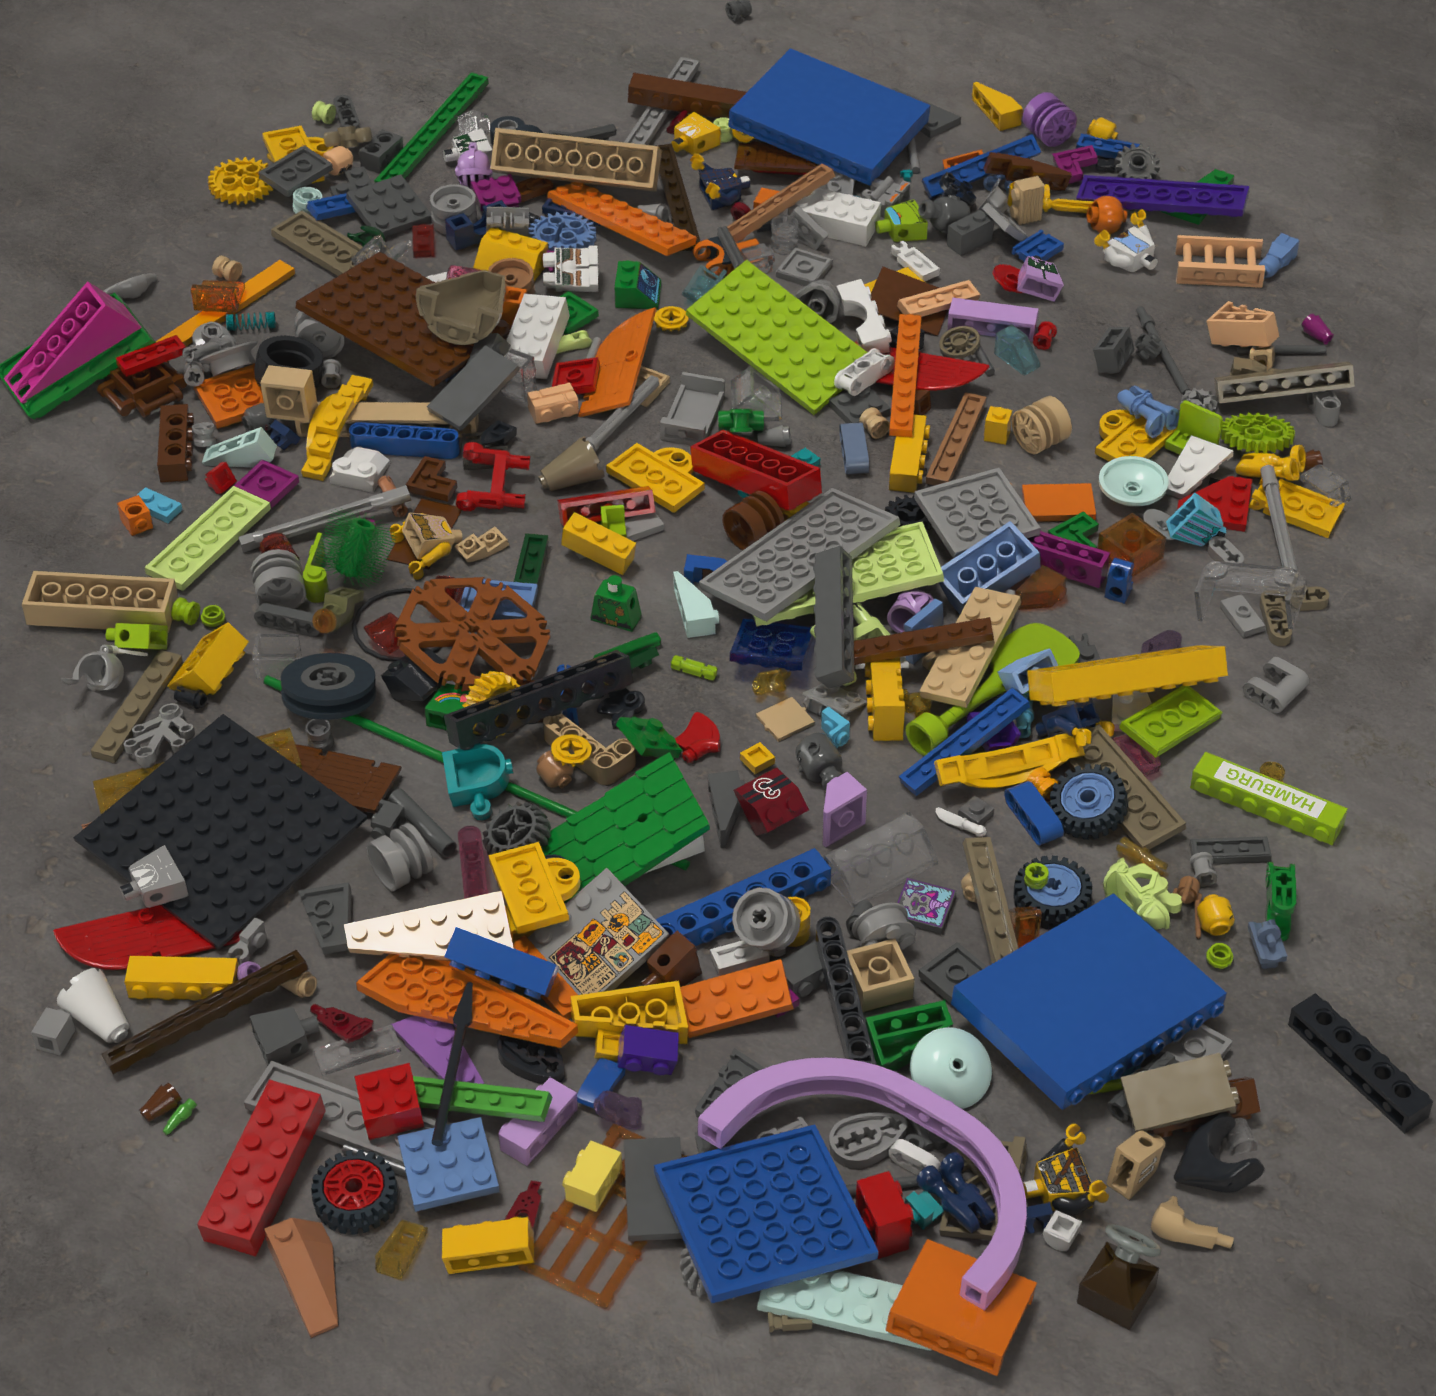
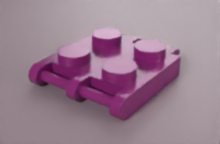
M511 174L499 176L498 179H493L492 177L489 180H479L477 183L475 181L470 182L481 211L483 206L500 200L507 207H519L518 203H521V195Z

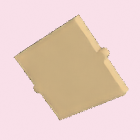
M793 697L756 713V718L764 725L765 731H769L778 742L815 725V721L807 714L806 708L801 707Z

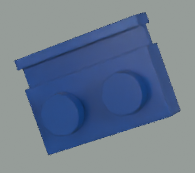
M1040 230L1012 247V254L1019 255V259L1024 262L1029 256H1039L1043 261H1046L1061 252L1064 243L1050 234L1045 235L1044 231Z

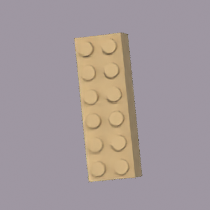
M33 571L22 602V608L27 625L107 629L115 628L116 623L167 625L169 633L173 620L171 610L174 602L178 599L175 579Z

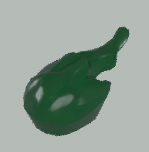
M361 226L360 229L365 232L357 234L347 233V238L354 242H361L362 246L371 252L380 251L385 246L384 234L375 227Z

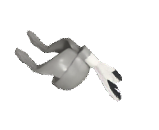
M102 645L100 651L85 654L79 660L73 672V678H61V681L67 685L77 684L84 674L90 683L87 684L90 690H113L120 685L124 677L122 662L115 655L126 653L147 656L148 653L118 648L114 645Z

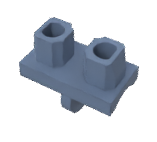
M1275 919L1263 923L1248 922V930L1261 967L1263 969L1276 968L1278 962L1287 961V954L1281 939V931L1276 925Z

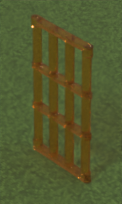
M612 1124L606 1133L607 1137L601 1145L613 1148L619 1138L645 1139V1137L617 1124ZM624 1159L622 1160L620 1174L597 1212L589 1210L581 1223L566 1217L574 1203L567 1201L565 1197L556 1212H552L550 1221L534 1243V1263L517 1265L519 1269L593 1302L597 1306L604 1309L608 1308L614 1299L613 1294L635 1260H639L642 1255L641 1251L648 1242V1240L634 1241L630 1246L617 1240L627 1224V1204H625L606 1234L592 1228L613 1194L626 1199V1188L620 1185L625 1178ZM560 1225L574 1231V1234L550 1270L535 1264ZM585 1237L600 1243L575 1282L560 1276ZM611 1248L625 1256L601 1293L598 1294L585 1288V1286Z

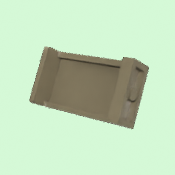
M1219 1052L1121 1077V1085L1135 1133L1139 1130L1147 1133L1149 1130L1229 1111L1230 1114L1236 1113V1104L1240 1103L1236 1087L1230 1088L1228 1077H1232L1228 1060L1222 1061Z

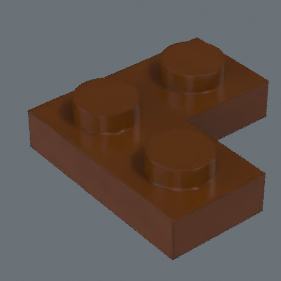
M427 456L423 457L406 483L410 493L449 502L458 487L456 480L440 477L446 469L445 461Z

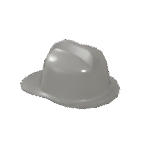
M1000 178L979 208L984 213L986 212L982 207L986 203H990L1003 213L1008 208V198L998 187Z

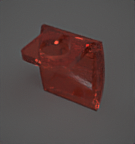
M391 612L364 626L368 636L388 654L400 648L397 645L399 637H395L394 632L399 618Z

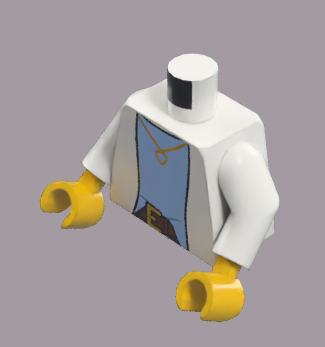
M1140 209L1138 216L1136 212L1131 215L1130 221L1137 225L1138 228L1133 226L1108 241L1110 234L1106 230H1103L1095 237L1094 243L1104 248L1102 250L1105 254L1104 260L1110 262L1112 266L1121 267L1129 272H1135L1142 267H1146L1149 270H1153L1156 267L1158 260L1154 258L1155 245L1147 225L1144 226L1143 220L1146 218L1144 210Z

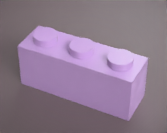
M551 1077L543 1085H539L535 1089L548 1091L553 1097L545 1121L512 1118L509 1123L506 1122L501 1127L498 1134L500 1150L526 1166L530 1164L578 1109L577 1092Z

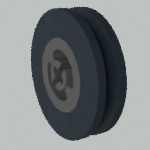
M342 653L309 655L295 660L282 671V702L291 712L312 719L330 720L353 716L366 710L376 698L375 671L367 661L353 655Z

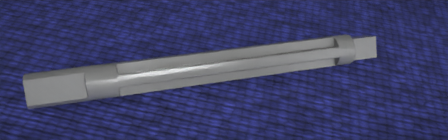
M405 485L366 499L262 531L249 533L238 538L244 553L270 543L329 526V524H335L332 523L333 521L338 523L334 519H340L335 516L352 518L350 515L353 513L358 517L364 515L365 512L366 514L409 502L411 497Z

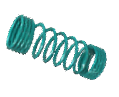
M254 312L253 328L249 313L247 314V328L243 313L241 328L237 313L236 322L233 314H227V330L235 331L237 324L239 330H242L243 324L246 330L249 324L252 330L255 324L257 329H260L261 324L264 329L267 324L269 329L276 328L275 312H265V326L263 325L260 312L259 327Z

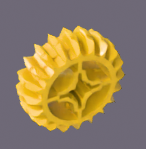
M489 671L488 674L482 673L479 679H474V686H468L470 692L468 695H464L467 701L462 706H470L520 687V685L516 683L513 677L503 672Z

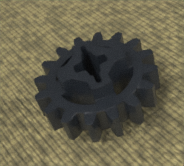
M906 494L904 499L897 496L895 497V502L889 501V505L885 507L886 512L899 517L900 525L898 527L923 522L925 529L931 530V523L914 499V495L912 498H909Z

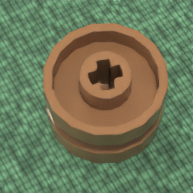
M505 258L489 267L488 271L505 276V288L508 286L527 289V294H535L533 269L524 260Z

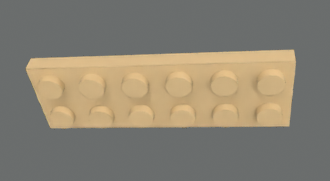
M979 587L974 588L956 623L990 617L994 641L941 650L919 691L921 698L967 708L1021 604L1020 596Z

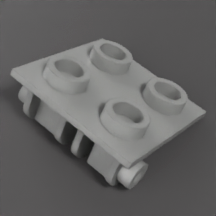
M487 207L486 233L490 228L494 227L528 237L529 208Z
M820 684L802 694L806 696L803 705L806 706L807 710L822 716V711L830 707L847 721L850 720V717L847 716L849 712L867 704V701L860 698L859 694L840 688V686L828 689L824 684Z

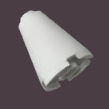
M90 968L71 979L69 982L72 986L67 991L63 988L57 997L58 1006L67 1013H70L74 1019L106 1042L118 1043L128 1035L129 1023L102 970L99 969L97 971L95 968Z

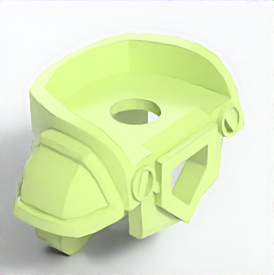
M1120 858L1117 863L1110 867L1104 878L1103 888L1105 896L1108 897L1114 893L1155 930L1169 929V913H1178L1181 910V896L1175 893L1170 894L1167 891V879L1160 877L1158 872L1144 863L1128 868L1124 858ZM1135 879H1150V883L1141 887Z

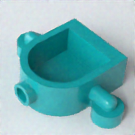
M480 743L475 744L473 748L468 750L455 749L442 752L448 794L452 806L457 807L471 804L470 809L476 820L483 821L488 819L492 814V807L488 800L497 797L506 789L509 783V774L514 773L511 758L505 760L504 755L498 748Z

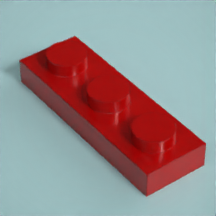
M175 335L116 357V363L127 377L182 356L186 346Z

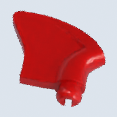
M700 712L693 714L685 731L675 738L676 743L684 751L682 753L683 760L688 763L697 761L708 753L720 752L721 740L719 730L711 719Z

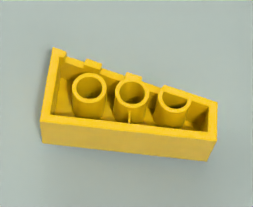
M900 657L865 663V677L870 678V680H866V695H871V698H867V713H872V716H868V731H873V741H903L905 702L903 701L904 692L902 689Z
M679 981L571 996L572 1021L578 1024V1033L575 1036L596 1038L598 1029L622 1032L625 1025L676 1032L679 1033L678 1044H688V1024Z

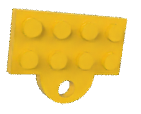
M302 125L262 133L263 141L273 163L303 145L322 157L326 151L333 148V146L326 147L323 138L307 137ZM325 175L312 183L325 181Z
M1112 410L1105 413L1100 419L1099 434L1104 440L1095 447V454L1107 461L1124 456H1137L1149 459L1165 445L1166 440L1177 430V427L1169 430L1164 426L1160 435L1152 438L1145 432L1147 420L1143 416L1136 419L1135 415H1131L1128 410Z
M636 443L606 465V472L631 488L649 486L653 490L654 501L673 513L705 490V483L692 476L693 465L691 455L679 448H663L653 453Z
M539 842L488 855L489 863L500 891H502L517 934L569 920L564 901L570 899L578 892L581 883L579 870L574 863L563 858L546 859ZM564 875H571V876H572L571 878H568V879H562V878H561V877L564 876Z

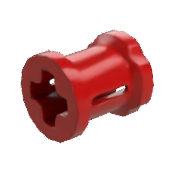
M1049 321L1041 322L1038 327V333L1033 337V345L1037 349H1049L1051 339L1057 334V327Z

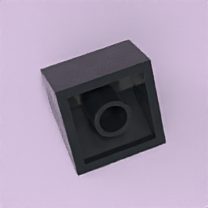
M420 648L434 662L439 664L445 663L443 659L429 648ZM407 655L391 663L387 667L388 670L381 675L394 700L424 701L442 686L443 679L441 677L437 683Z

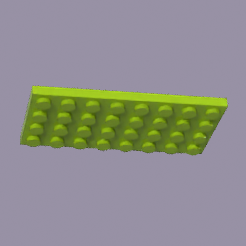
M747 259L686 309V315L813 415L826 406L830 398L837 396L844 390L838 389L834 385L837 373L868 353Z

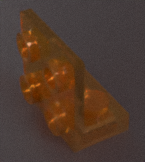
M204 280L202 285L193 284L191 295L194 310L237 313L245 290V283Z

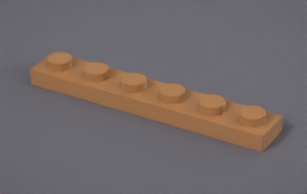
M820 164L727 226L735 243L745 239L754 230L760 229L769 220L778 217L787 208L793 207L802 198L811 195L820 186L826 185L829 180L835 177L833 169Z
M964 393L926 475V484L935 486L952 480L986 405L987 397Z

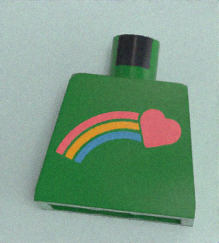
M446 683L445 686L442 685L425 707L426 726L447 730L444 715L464 708L462 705L467 701L464 695H468L470 691H461L463 684L460 685L458 690L454 689L455 685Z

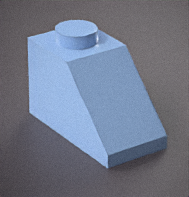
M1046 649L1014 661L998 671V674L1006 691L1014 688L1022 695L1029 691L1027 670L1058 666L1051 649Z

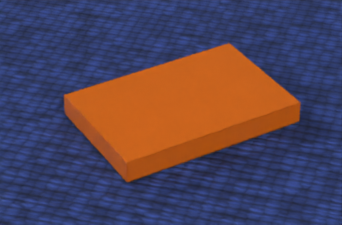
M1091 483L1022 485L1023 503L1036 522L1067 521L1083 511L1093 520H1096Z

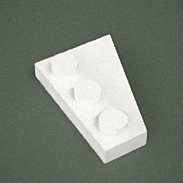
M1191 435L1168 475L1169 483L1166 494L1179 499L1188 496L1202 484L1204 478L1210 473L1217 471L1220 464L1233 457V450Z

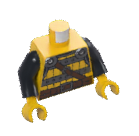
M1077 1124L1069 1125L1066 1129V1136L1068 1138H1062L1036 1163L1034 1180L1023 1182L1026 1199L1041 1196L1043 1204L1050 1202L1052 1211L1057 1210L1073 1216L1088 1208H1092L1095 1200L1099 1203L1108 1201L1109 1195L1105 1191L1107 1186L1101 1180L1091 1183L1077 1147H1072L1073 1144L1081 1145L1086 1141V1135L1083 1132L1075 1136L1080 1131V1126Z

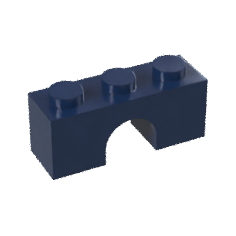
M502 200L483 206V215L476 223H472L464 213L445 219L446 237L455 250H459L480 243L482 237L486 234L487 207H507Z

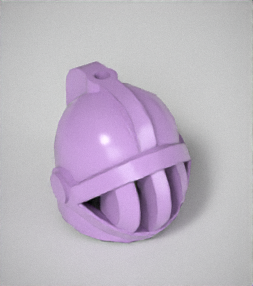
M470 142L469 150L460 155L455 168L456 177L460 185L467 186L470 189L472 188L468 184L467 175H470V180L475 182V174H479V180L485 179L484 175L487 176L486 180H489L493 175L489 159L484 152L478 150L477 142Z
M912 589L899 594L887 615L890 627L897 633L904 632V623L933 601L932 595L919 589Z

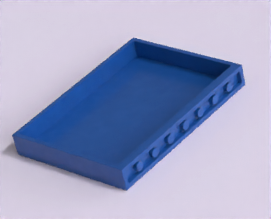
M790 48L729 110L728 127L816 164H824L832 168L833 171L871 186L872 182L882 174L929 121L931 105Z
M1113 893L955 985L951 1005L1061 1110H1064L1070 1105L1078 1104L1084 1096L1092 1091H1099L1108 1081L1118 1079L1129 1068L1139 1066L1150 1055L1160 1053L1166 1045L1179 1041L1190 1030H1197L1211 1017H1218L1224 1010L1227 993Z

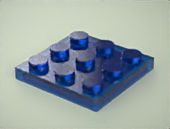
M743 619L731 648L729 661L737 662L740 665L754 664L761 665L764 668L776 667L784 668L787 671H802L814 636L810 634V627L779 623L756 626L755 620Z

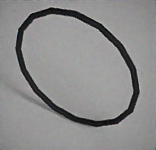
M413 588L387 590L370 598L357 610L352 622L354 640L365 652L381 660L398 661L402 658L381 655L367 648L358 637L356 625L361 612L372 602L391 594L411 593ZM434 647L430 650L436 652L441 647Z

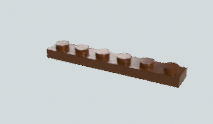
M987 617L854 641V665L994 641L991 618Z

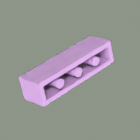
M952 298L948 313L947 331L958 326H969L977 330L979 335L1033 342L1037 328L1038 308Z

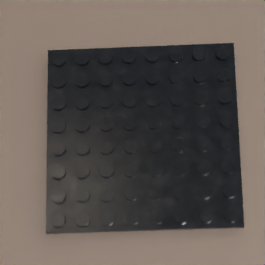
M222 714L73 838L74 841L129 882H132L129 872L130 865L165 845L185 880L188 896L160 904V906L217 949H221L364 823L368 817L236 722Z

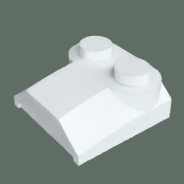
M361 447L353 448L347 451L343 457L333 462L330 483L373 493L378 485L379 478L384 475L390 465V460L379 451Z

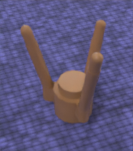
M1185 876L1181 878L1178 888H1174L1173 893L1181 896L1182 903L1190 904L1195 902L1196 938L1199 939L1201 938V925L1197 914V907L1202 899V894L1199 893L1200 882L1194 877Z

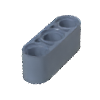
M863 423L840 424L839 433L845 474L869 473V457Z

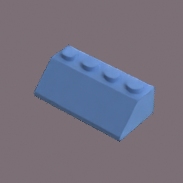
M1009 521L943 565L941 569L944 581L939 582V585L949 603L961 614L975 587L1005 592L1039 569L1040 552Z

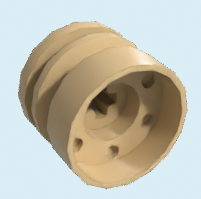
M1053 396L1044 397L1032 405L1016 411L1012 416L1013 433L1021 447L1031 454L1040 453L1050 448L1051 445L1068 439L1071 435L1072 424L1067 409Z

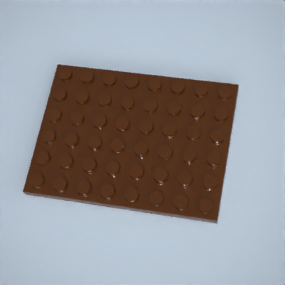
M381 252L376 253L296 301L295 308L432 387H435L464 368L471 357L470 354L475 344L458 345L449 343L431 332L427 327V322L419 314L416 290L420 286L436 282ZM500 319L490 334L498 333L507 340L512 325Z

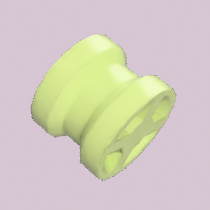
M317 101L312 109V118L316 121L322 120L325 124H331L336 116V107L332 104L326 105L322 101Z
M718 118L713 122V124L721 128V143H726L733 139L732 128L728 127V118Z

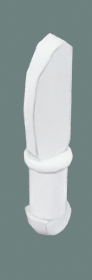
M936 808L937 816L944 823L971 832L978 837L986 835L987 831L983 825L968 821L967 818H962L942 808Z

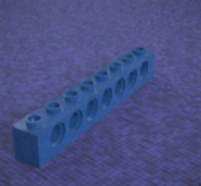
M813 848L657 918L656 921L670 936L679 931L696 947L702 943L710 942L715 937L735 930L732 921L734 907L739 898L746 892L756 888H769L787 898L799 897L803 899L831 885V867L816 848Z

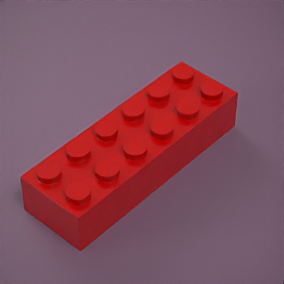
M721 430L690 446L694 472L747 494L755 491L765 492L784 510H794L797 506L812 500L822 493L821 470L819 467L726 430Z
M269 1079L197 1224L203 1241L256 1257L266 1237L264 1229L271 1226L326 1112L321 1094Z

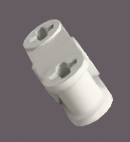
M873 348L861 358L856 359L852 364L840 370L835 376L834 385L838 389H845L850 395L856 396L868 386L873 385L881 377L890 373L894 368L895 359L893 356L884 355L879 349Z

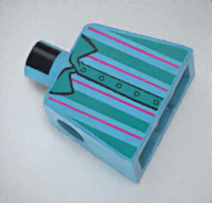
M1196 493L1166 521L1170 538L1197 546H1204L1212 537H1224L1226 534V528L1223 527L1220 511Z

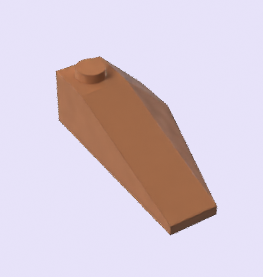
M289 1218L265 1228L268 1249L310 1338L338 1327L333 1245L323 1224L309 1220Z

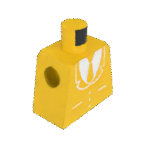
M693 112L675 126L674 140L671 144L675 152L683 149L692 155L694 153L700 154L721 145V128Z

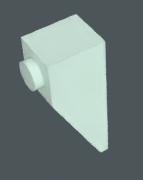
M260 427L207 447L202 464L204 466H217L221 462H227L229 467L254 468L261 460L270 463L274 458L277 445L265 430Z
M678 571L673 572L674 592L687 638L715 634V624H719V615L717 609L713 610L711 600Z

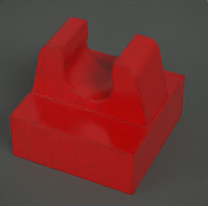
M227 462L219 463L205 474L208 486L212 487L216 494H222L237 482Z

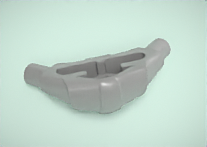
M147 273L131 277L103 291L108 295L116 293L124 299L137 298L147 290L152 282L157 280V275Z

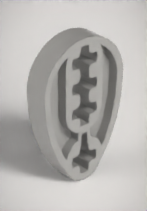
M884 1112L858 1114L844 1118L837 1122L830 1132V1153L833 1159L844 1167L851 1169L869 1167L887 1157L889 1149L896 1140L905 1138L907 1122L899 1114ZM893 1125L894 1128H899V1130L895 1131L893 1128H889V1126ZM865 1135H868V1137H869V1138H873V1140H869L868 1138H864V1136H865ZM855 1140L857 1143L861 1142V1145H857L855 1142L851 1143V1141ZM839 1145H843L845 1148L848 1147V1150H844L842 1147L839 1148Z

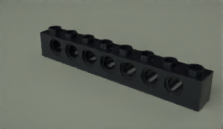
M615 650L446 714L444 719L449 743L460 750H468L480 742L492 741L498 735L515 732L524 725L536 724L542 718L559 715L568 708L580 707L586 701L601 699L604 697V694L612 691H621L625 689V686L634 683L630 658L628 655Z

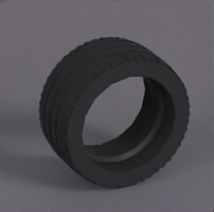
M286 335L270 337L260 344L257 351L254 368L256 382L261 386L260 382L268 365L279 367L291 366L297 369L312 370L316 391L323 369L322 352L313 343L299 337Z

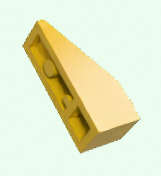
M973 82L972 100L999 131L1021 125L1023 108L1014 98L981 83Z

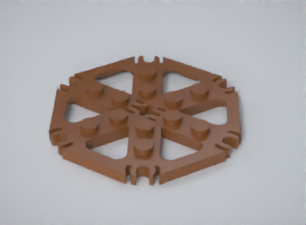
M484 577L430 579V582L425 581L423 589L416 586L415 591L412 589L395 625L394 632L395 637H399L397 643L400 646L399 649L437 683L441 677H443V686L448 681L455 682V690H458L460 685L463 684L461 691H470L468 686H474V679L481 677L475 676L470 672L477 655L481 656L496 671L513 677L520 686H522L524 678L531 681L532 677H535L549 643L550 629H546L547 621L545 617L508 585L502 591V582L497 587H493L490 585V578L486 579L485 584H483ZM474 588L477 594L469 612L445 592V589ZM505 599L512 601L527 615L523 619L493 620L500 602ZM420 604L441 622L414 623L410 617L416 605ZM509 643H536L532 656L529 659L520 658L505 645ZM453 646L447 661L442 664L434 662L420 649Z

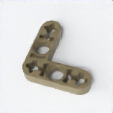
M1299 587L1263 591L1260 596L1259 606L1270 642L1281 647L1288 645L1292 637V627L1287 612L1322 610L1326 608L1329 601L1328 590L1323 587ZM1295 597L1298 598L1300 601L1293 602L1290 601L1288 598ZM1276 615L1281 617L1282 619L1274 620L1270 618V616Z

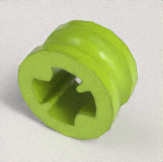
M1041 863L1029 864L1025 869V884L1032 889H1041L1047 885L1048 868Z

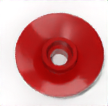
M999 264L994 267L993 277L1003 289L1008 292L1023 293L1017 291L1020 269L1006 264Z

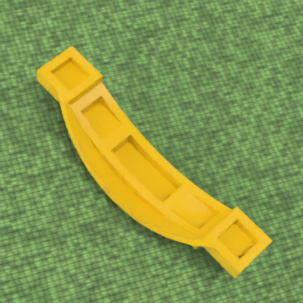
M351 375L347 385L342 384L337 393L326 397L318 405L308 429L307 460L301 470L302 477L324 481L332 466L331 460L342 428L360 400L366 401L373 387V379Z
M1065 733L1014 747L938 759L934 761L940 786L961 782L976 788H1002L1026 782L1028 776L1037 768L1043 767L1050 772L1067 760L1082 757L1085 753L1083 746L1076 744V735L1070 736Z

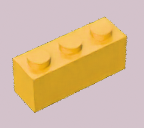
M575 512L563 528L561 545L621 575H624L634 560L636 542Z
M513 1217L509 1220L495 1222L484 1221L480 1224L456 1225L451 1228L442 1229V1260L448 1274L534 1263V1232L528 1217Z

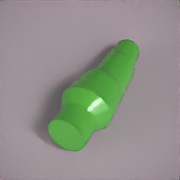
M188 1098L184 1104L179 1105L168 1120L163 1132L169 1135L181 1122L187 1120L197 1106L196 1102Z

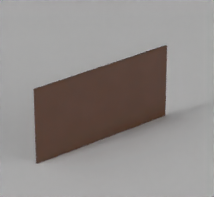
M421 499L413 513L444 517L452 529L462 510L453 505ZM405 535L401 542L395 543L387 557L389 561L407 565L412 561H422V559L416 558Z

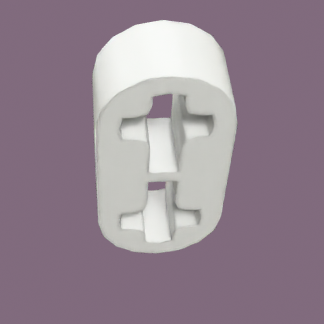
M904 1139L896 1140L888 1151L889 1157L894 1163L915 1175H918L925 1167L930 1165L935 1166L938 1171L940 1169L941 1163L935 1156Z

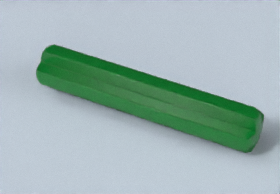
M657 632L595 654L593 658L615 650L630 657L646 648L660 646L661 638Z

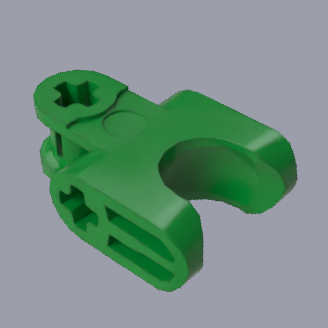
M730 409L729 411H718V431H764V410Z
M1268 862L1265 886L1267 888L1265 921L1275 919L1276 925L1281 931V939L1286 941L1291 931V914L1294 913L1296 907L1295 864H1289V867L1274 866L1273 862Z

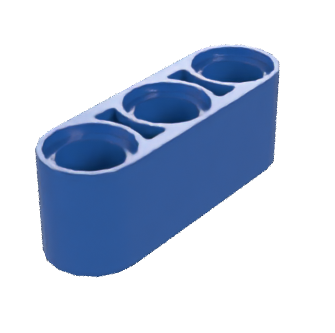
M1027 781L1004 791L1008 807L1037 845H1042L1064 835L1060 819L1032 782Z

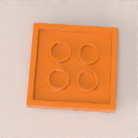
M255 364L204 379L201 385L194 387L197 396L217 429L242 421V416H244L247 408L264 403L261 386L257 384L255 379Z

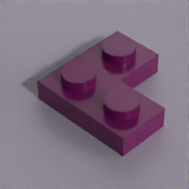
M1090 145L1054 153L1053 162L1056 167L1071 172L1072 177L1069 183L1083 180V173L1080 167L1097 164L1098 157L1093 146Z

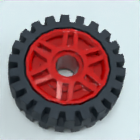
M348 1150L345 1157H342L341 1153L335 1154V1161L328 1158L325 1161V1167L320 1165L317 1169L318 1174H314L313 1184L311 1185L313 1205L321 1222L324 1225L328 1224L329 1229L333 1231L338 1227L339 1232L346 1234L348 1229H350L351 1235L358 1234V1228H362L363 1233L370 1232L369 1225H372L374 1229L380 1227V1220L385 1223L389 1219V1213L393 1214L395 1210L398 1190L394 1171L388 1162L385 1163L383 1157L379 1155L376 1158L374 1152L369 1151L367 1156H365L364 1150H357V1155H353L352 1150Z

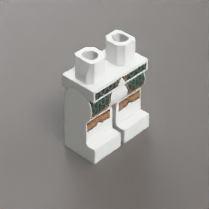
M597 246L577 249L555 248V252L543 254V267H555V273H543V284L545 287H555L556 292H598Z

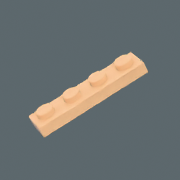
M970 280L899 299L897 306L903 314L921 315L923 317L950 309L952 298L978 301L981 294Z

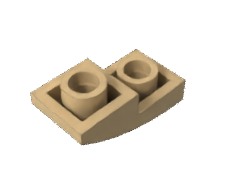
M493 527L478 538L473 533L454 547L467 562H473L503 550L509 546V543L504 535L496 527Z

